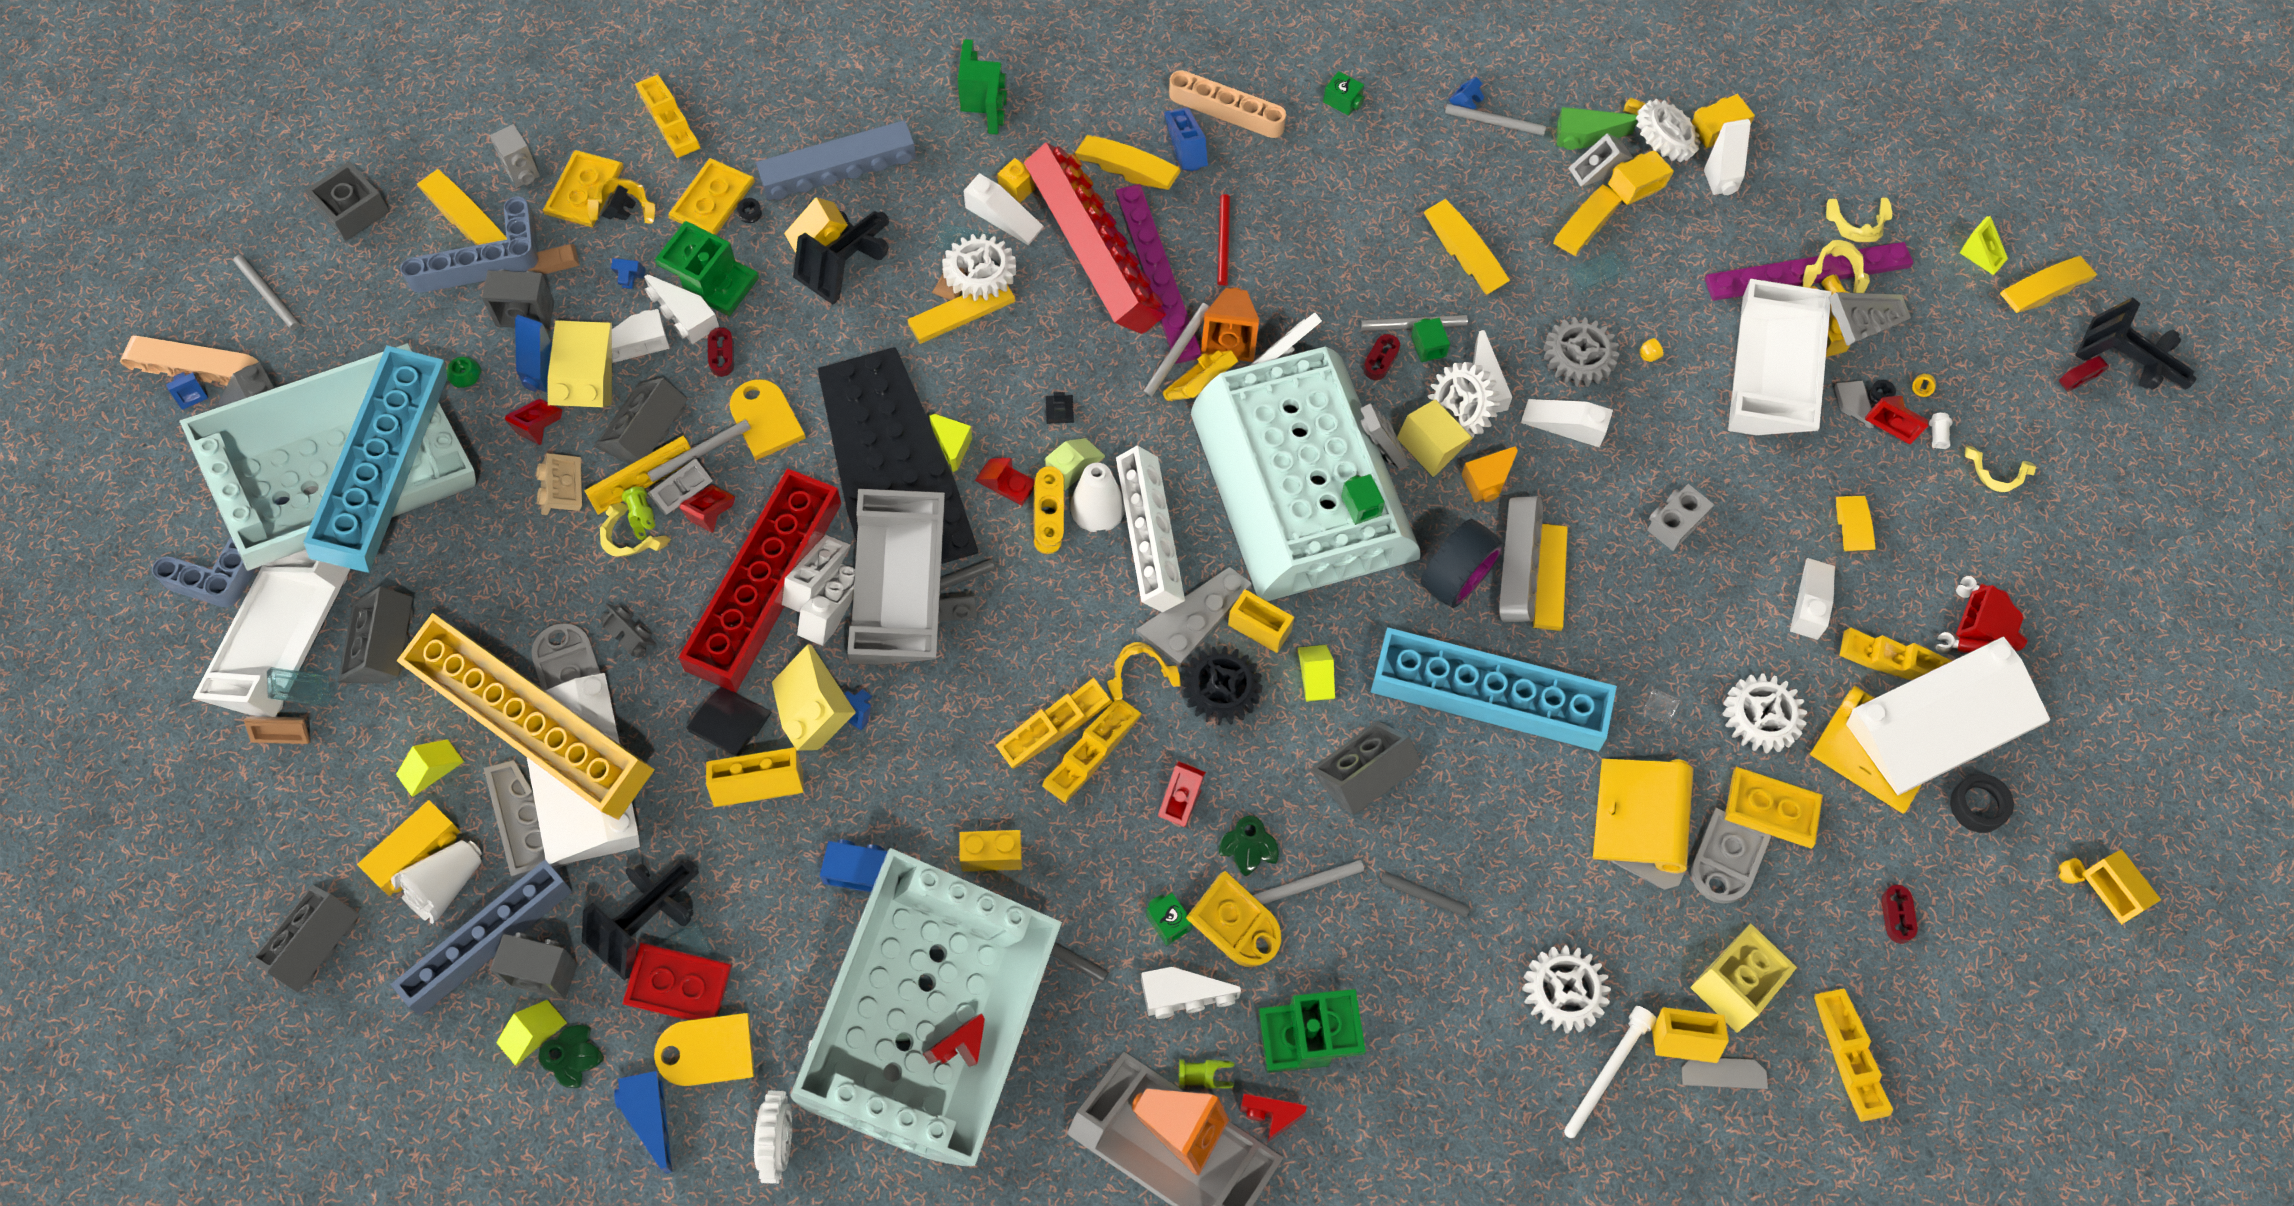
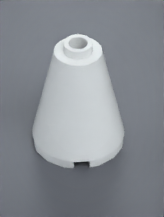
M1092 463L1084 469L1070 501V511L1073 520L1081 528L1090 532L1105 529L1106 531L1111 530L1121 522L1125 515L1123 495L1110 469L1102 463Z
M460 840L396 873L391 878V882L395 890L400 886L404 890V895L401 897L404 902L423 920L426 921L430 917V923L433 924L441 917L479 867L482 852L472 841L466 843Z

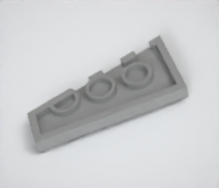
M1836 292L1828 297L1832 306V313L1838 321L1847 346L1911 319L1902 295Z
M1371 403L1360 408L1364 419L1360 421L1367 435H1370L1381 453L1385 454L1390 464L1394 462L1399 469L1409 466L1410 464L1389 419H1386Z
M1229 567L1185 596L1184 602L1161 612L1137 628L1136 634L1178 666H1181L1229 613L1244 589L1249 590L1252 583Z
M513 760L485 767L484 772L511 879L515 880L523 878L542 861L546 860L534 795ZM566 863V864H562V865L552 866V868H553V869H556V868H559V867H562V866H565V865H568V864H571V863Z

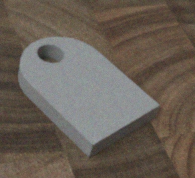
M563 623L550 626L543 630L533 643L532 659L543 690H548L575 678L601 674L588 636L581 628L575 625ZM556 633L566 635L565 641L560 645H552L550 643L551 637Z
M1715 808L1693 859L1691 877L1695 887L1704 897L1713 902L1726 904L1738 901L1749 891L1772 835L1724 820L1726 812ZM1711 879L1722 881L1725 886L1724 892H1714L1709 886V881Z

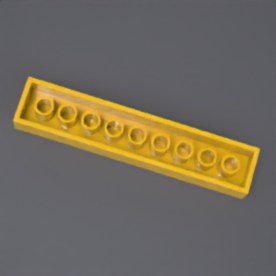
M434 613L430 615L397 659L398 663L595 808L617 820L621 818L655 770L454 625Z

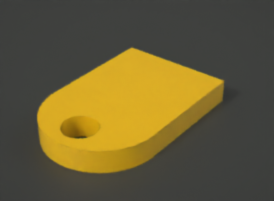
M751 380L740 385L732 394L730 399L732 417L736 424L743 420H747L751 429L743 433L742 436L755 461L806 439L805 433L783 392L774 383L767 380ZM750 390L760 392L756 399L750 400L745 398L746 393Z
M1226 871L1219 874L1186 917L1231 960L1241 966L1256 967L1267 963L1277 954L1280 948L1281 930L1274 915ZM1258 938H1262L1267 942L1268 951L1266 954L1258 951L1256 947Z
M749 1013L683 1021L668 1027L659 1037L655 1047L654 1058L658 1071L667 1081L680 1086L754 1077ZM669 1046H675L680 1052V1058L674 1065L667 1064L663 1058V1053Z

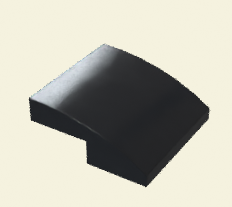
M720 687L704 703L686 728L688 732L738 757L742 754L751 738L758 735L772 712L726 688Z

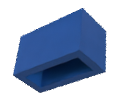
M839 839L837 842L828 841L820 878L823 884L872 892L888 851H885L883 847L878 845H867V848L855 846L854 842Z

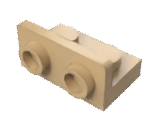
M547 453L542 464L538 463L536 471L537 480H541V488L537 492V504L541 505V514L548 515L551 508L580 511L582 507L581 457Z

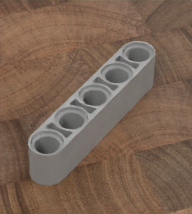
M1540 496L1515 497L1509 500L1499 608L1500 617L1504 623L1533 621L1543 521V504Z

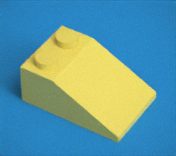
M555 321L548 371V405L611 406L612 323Z
M808 644L772 681L782 728L797 751L818 750L822 748L856 713L812 645Z
M1750 923L1690 988L1717 1014L1724 1015L1726 1023L1738 1033L1762 1012L1797 967Z

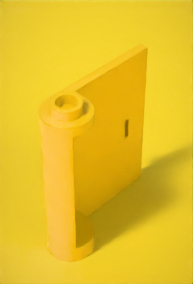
M1854 685L1809 755L1904 814L1921 785L1897 795L1850 731L1846 723L1853 709L1875 699Z
M1602 759L1593 859L1655 863L1656 868L1660 871L1671 873L1685 872L1688 859L1693 767L1680 759H1674L1670 762Z

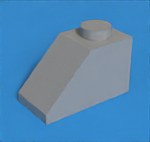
M1607 133L1569 167V170L1579 185L1584 187L1612 176L1613 169L1619 163H1626L1634 158L1621 139Z

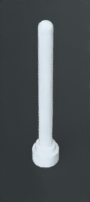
M1635 1006L1629 1016L1630 1022L1628 1024L1630 1028L1564 1130L1567 1137L1574 1138L1578 1134L1641 1034L1644 1035L1646 1031H1651L1657 1018L1647 1009L1640 1006Z

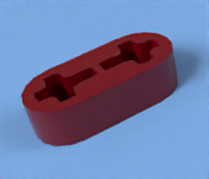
M723 327L715 328L708 334V364L711 372L719 377L729 375L734 369V341L731 332ZM719 337H724L725 339L723 340V348L718 347L717 341ZM719 356L724 358L725 363H723V367H718L717 365L719 364Z
M1384 334L1377 339L1364 363L1363 371L1366 377L1371 380H1381L1387 375L1400 349V341L1396 336ZM1391 344L1392 348H1389L1386 354L1382 353L1384 346ZM1378 360L1381 361L1380 368L1376 371L1371 369Z
M2100 355L2068 371L2059 379V383L2069 392L2103 374L2109 368V365Z
M1892 885L1884 891L1881 899L1886 932L1892 941L1904 944L1912 940L1918 932L1913 897L1908 888L1903 885ZM1895 893H1897L1898 898H1903L1904 900L1899 905V911L1897 902L1891 900ZM1900 917L1902 926L1909 930L1904 936L1900 930L1895 928L1900 924Z

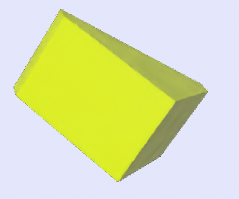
M1991 216L1986 217L1979 224L1959 252L1992 275H1995L2008 259Z
M937 414L930 415L933 432L951 471L955 472L958 470L972 441L971 426Z
M1327 645L1298 647L1306 702L1335 699L1334 659Z
M448 739L412 746L396 775L410 795L414 797L464 761Z
M545 1000L514 1013L496 1043L517 1066L567 1022L552 1004Z

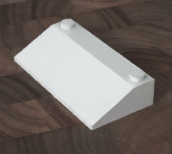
M1750 279L1742 300L1728 431L1751 435H1766L1819 430L1831 304L1828 297L1831 296V291Z
M306 550L262 565L193 698L255 717H276L283 707V701L341 587L347 581L350 568L309 559Z
M2002 637L1854 708L1846 725L1896 794L1900 795L2048 723L2050 718L2022 659L2007 640Z
M605 673L575 678L545 690L619 743ZM527 757L545 858L551 867L640 847L632 802L621 818L617 820L595 808Z

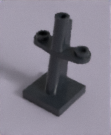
M840 211L848 226L840 234V237L827 247L806 232L798 236L793 278L832 305L840 299L845 261L856 251H860L876 260H882L887 255L889 250L887 242L882 238L874 237L889 224V218L884 212L880 211L877 213L874 211L853 226L849 222L847 215Z
M2133 297L2093 317L2075 354L2076 357L2086 361L2113 347L2144 365L2139 385L2145 389L2153 390L2162 383L2163 377L2183 389H2188L2195 383L2197 379L2193 375L2195 371L2168 353L2181 342L2180 334L2177 331L2169 330L2155 345L2133 330L2131 323L2141 304Z
M681 861L655 884L649 879L650 873L642 863L631 864L626 869V874L629 880L643 893L642 896L613 919H610L594 903H591L583 910L581 942L624 981L631 976L635 963L637 942L632 936L659 910L681 926H686L691 921L694 913L690 905L685 901L678 903L672 898L699 874L698 868L692 861Z

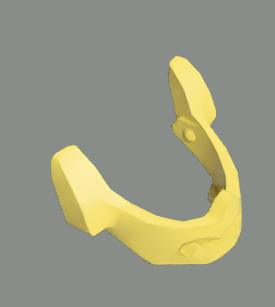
M1881 198L1879 214L1876 216L1878 225L1873 228L1870 224H1865L1861 228L1853 227L1842 217L1837 199H1828L1826 218L1836 223L1842 237L1855 242L1877 241L1883 236L1884 222L1892 219V209L1888 198Z
M1843 240L1831 241L1822 249L1816 264L1808 265L1805 269L1803 287L1810 288L1817 274L1820 275L1822 272L1823 260L1826 255L1830 253L1834 257L1844 255L1849 259L1854 270L1855 282L1853 292L1864 293L1870 282L1869 275L1863 272V255L1852 243Z
M1968 445L1965 449V457L1973 459L1980 480L1994 491H2010L2023 484L2026 474L2034 475L2036 466L2032 462L2023 461L2016 479L2010 483L1993 480L1990 477L1989 471L1983 469L1982 452Z
M624 503L610 505L606 511L609 517L600 527L601 546L612 556H631L648 548L658 551L666 547L671 541L668 536H648L641 544L634 548L626 546L621 549L615 546L611 538L612 530L618 519L628 510L627 505Z

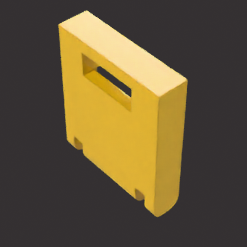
M1218 350L1214 354H1202L1197 359L1199 362L1163 391L1164 398L1167 401H1176L1196 397L1216 376L1226 372L1238 362L1231 350L1224 352Z

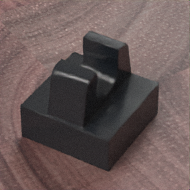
M618 184L601 216L607 219L614 217L620 220H627L631 214L625 211L623 206L633 209L636 204L635 200L626 194L628 189Z
M1054 392V396H1046L1047 424L1074 423L1073 395H1065V392Z

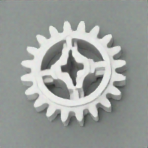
M1655 99L1653 102L1649 100L1637 112L1639 114L1636 117V120L1639 121L1637 127L1642 130L1640 135L1644 136L1647 140L1646 143L1650 144L1654 151L1661 153L1662 157L1668 156L1671 161L1675 159L1679 162L1683 160L1688 161L1699 150L1698 146L1701 142L1697 139L1700 135L1695 132L1696 126L1692 125L1690 118L1682 110L1675 108L1674 104L1668 105L1665 100L1662 103L1658 99Z
M972 234L970 241L962 237L961 245L952 243V251L946 250L945 252L946 259L942 260L943 277L946 278L948 287L953 286L955 294L962 290L963 298L973 294L974 301L978 299L979 295H983V298L988 300V294L992 293L995 297H998V289L1006 292L1007 284H1013V276L1016 275L1015 256H1012L1011 248L1005 249L1004 241L996 244L995 236L989 241L986 240L985 234H982L980 239H976L974 234ZM991 258L994 259L1000 266H996L994 264V261L991 260ZM959 268H963L968 276L964 275Z
M1464 362L1463 364L1454 363L1453 367H1445V375H1436L1440 383L1431 384V387L1436 391L1435 394L1428 395V398L1431 400L1436 399L1473 438L1474 434H1483V427L1492 426L1488 417H1497L1492 408L1500 406L1499 402L1493 400L1495 396L1500 394V391H1492V387L1497 383L1496 380H1488L1491 373L1490 371H1482L1481 365ZM1467 379H1468L1470 382H1472L1473 385H1468Z
M1761 674L1757 681L1753 675H1749L1746 682L1740 679L1736 687H1732L1728 692L1730 697H1727L1723 703L1728 708L1723 712V716L1730 717L1725 726L1736 728L1732 737L1743 736L1742 746L1750 741L1752 742L1753 751H1756L1762 745L1765 753H1769L1772 747L1777 752H1780L1784 745L1789 748L1795 742L1794 739L1797 740L1801 736L1802 732L1800 730L1806 726V722L1802 719L1807 714V711L1798 709L1804 703V700H1795L1793 697L1796 695L1797 689L1787 691L1788 682L1785 681L1778 685L1777 676L1775 675L1769 682L1765 674ZM1755 695H1762V696H1766V697H1759V696L1753 697V696H1755ZM1768 707L1767 715L1761 719L1763 711ZM1763 729H1767V730H1768V729H1770V730L1777 729L1778 731L1769 732V731H1764Z
M1567 945L1562 948L1560 954L1555 947H1552L1549 950V957L1544 952H1541L1538 955L1539 962L1533 960L1529 965L1532 971H1527L1524 975V978L1531 982L1525 984L1522 988L1523 991L1531 993L1526 998L1525 1003H1534L1536 1006L1531 1014L1542 1013L1543 1017L1540 1024L1543 1025L1548 1020H1551L1553 1031L1560 1024H1563L1565 1033H1569L1573 1025L1578 1032H1581L1585 1026L1584 1022L1592 1027L1596 1023L1594 1017L1601 1018L1604 1015V1011L1600 1007H1606L1610 1002L1603 996L1607 995L1611 988L1601 985L1607 980L1608 975L1597 974L1602 964L1598 963L1591 966L1592 955L1589 954L1582 959L1580 957V948H1577L1572 955L1569 953ZM1557 967H1566L1573 970L1568 973H1562L1560 971H1557L1555 973L1551 969ZM1582 978L1585 979L1588 985L1590 997L1586 996L1587 991L1583 988ZM1543 980L1548 983L1547 987L1551 992L1550 1001L1544 993ZM1566 984L1571 987L1568 994L1563 992ZM1565 1005L1573 1007L1578 1005L1582 1010L1567 1012L1560 1010V1008Z
M768 1091V1094L765 1095V1102L761 1104L758 1112L754 1159L756 1169L760 1170L759 1179H761V1183L779 1184V1179L782 1178V1171H785L788 1165L792 1140V1110L790 1104H787L788 1096H786L784 1091Z

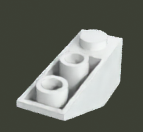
M648 274L644 276L648 286L645 288L647 295L653 303L658 301L661 304L659 308L667 320L672 319L676 323L674 328L682 339L687 337L693 344L707 336L713 329L719 327L715 313L701 296Z
M840 564L800 610L798 636L823 646L834 634L854 597V568Z
M1168 967L1141 973L1148 1016L1155 1015L1156 1019L1171 1017L1174 1015V1011L1186 1009L1187 1013L1199 1012L1205 1009L1204 1005L1216 1003L1217 1007H1226L1234 1004L1235 999L1240 998L1241 989L1239 986L1178 968Z

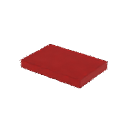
M640 943L622 1004L689 1021L718 1017L733 965Z

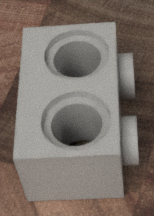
M514 124L489 135L503 168L516 188L521 185L531 184L536 178L540 177L529 148Z
M695 458L647 494L664 516L677 508L680 503L695 495L713 480Z
M1689 484L1681 491L1676 489L1666 502L1668 504L1664 508L1659 506L1649 517V520L1652 522L1647 531L1672 551L1708 517L1714 507L1711 501ZM1683 505L1689 507L1691 510L1684 508ZM1666 523H1670L1674 527H1669Z

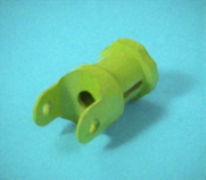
M632 487L624 491L621 497L627 504L629 510L628 520L635 536L639 540H645L647 536L644 528L651 530L655 527L654 513L652 508L648 507L646 501L647 491L643 487Z
M1179 1059V1088H1184L1185 1085H1204L1206 1089L1234 1087L1233 1082L1216 1081L1213 1076L1218 1068H1230L1235 1063L1228 1060H1206L1205 1063H1186L1184 1059Z

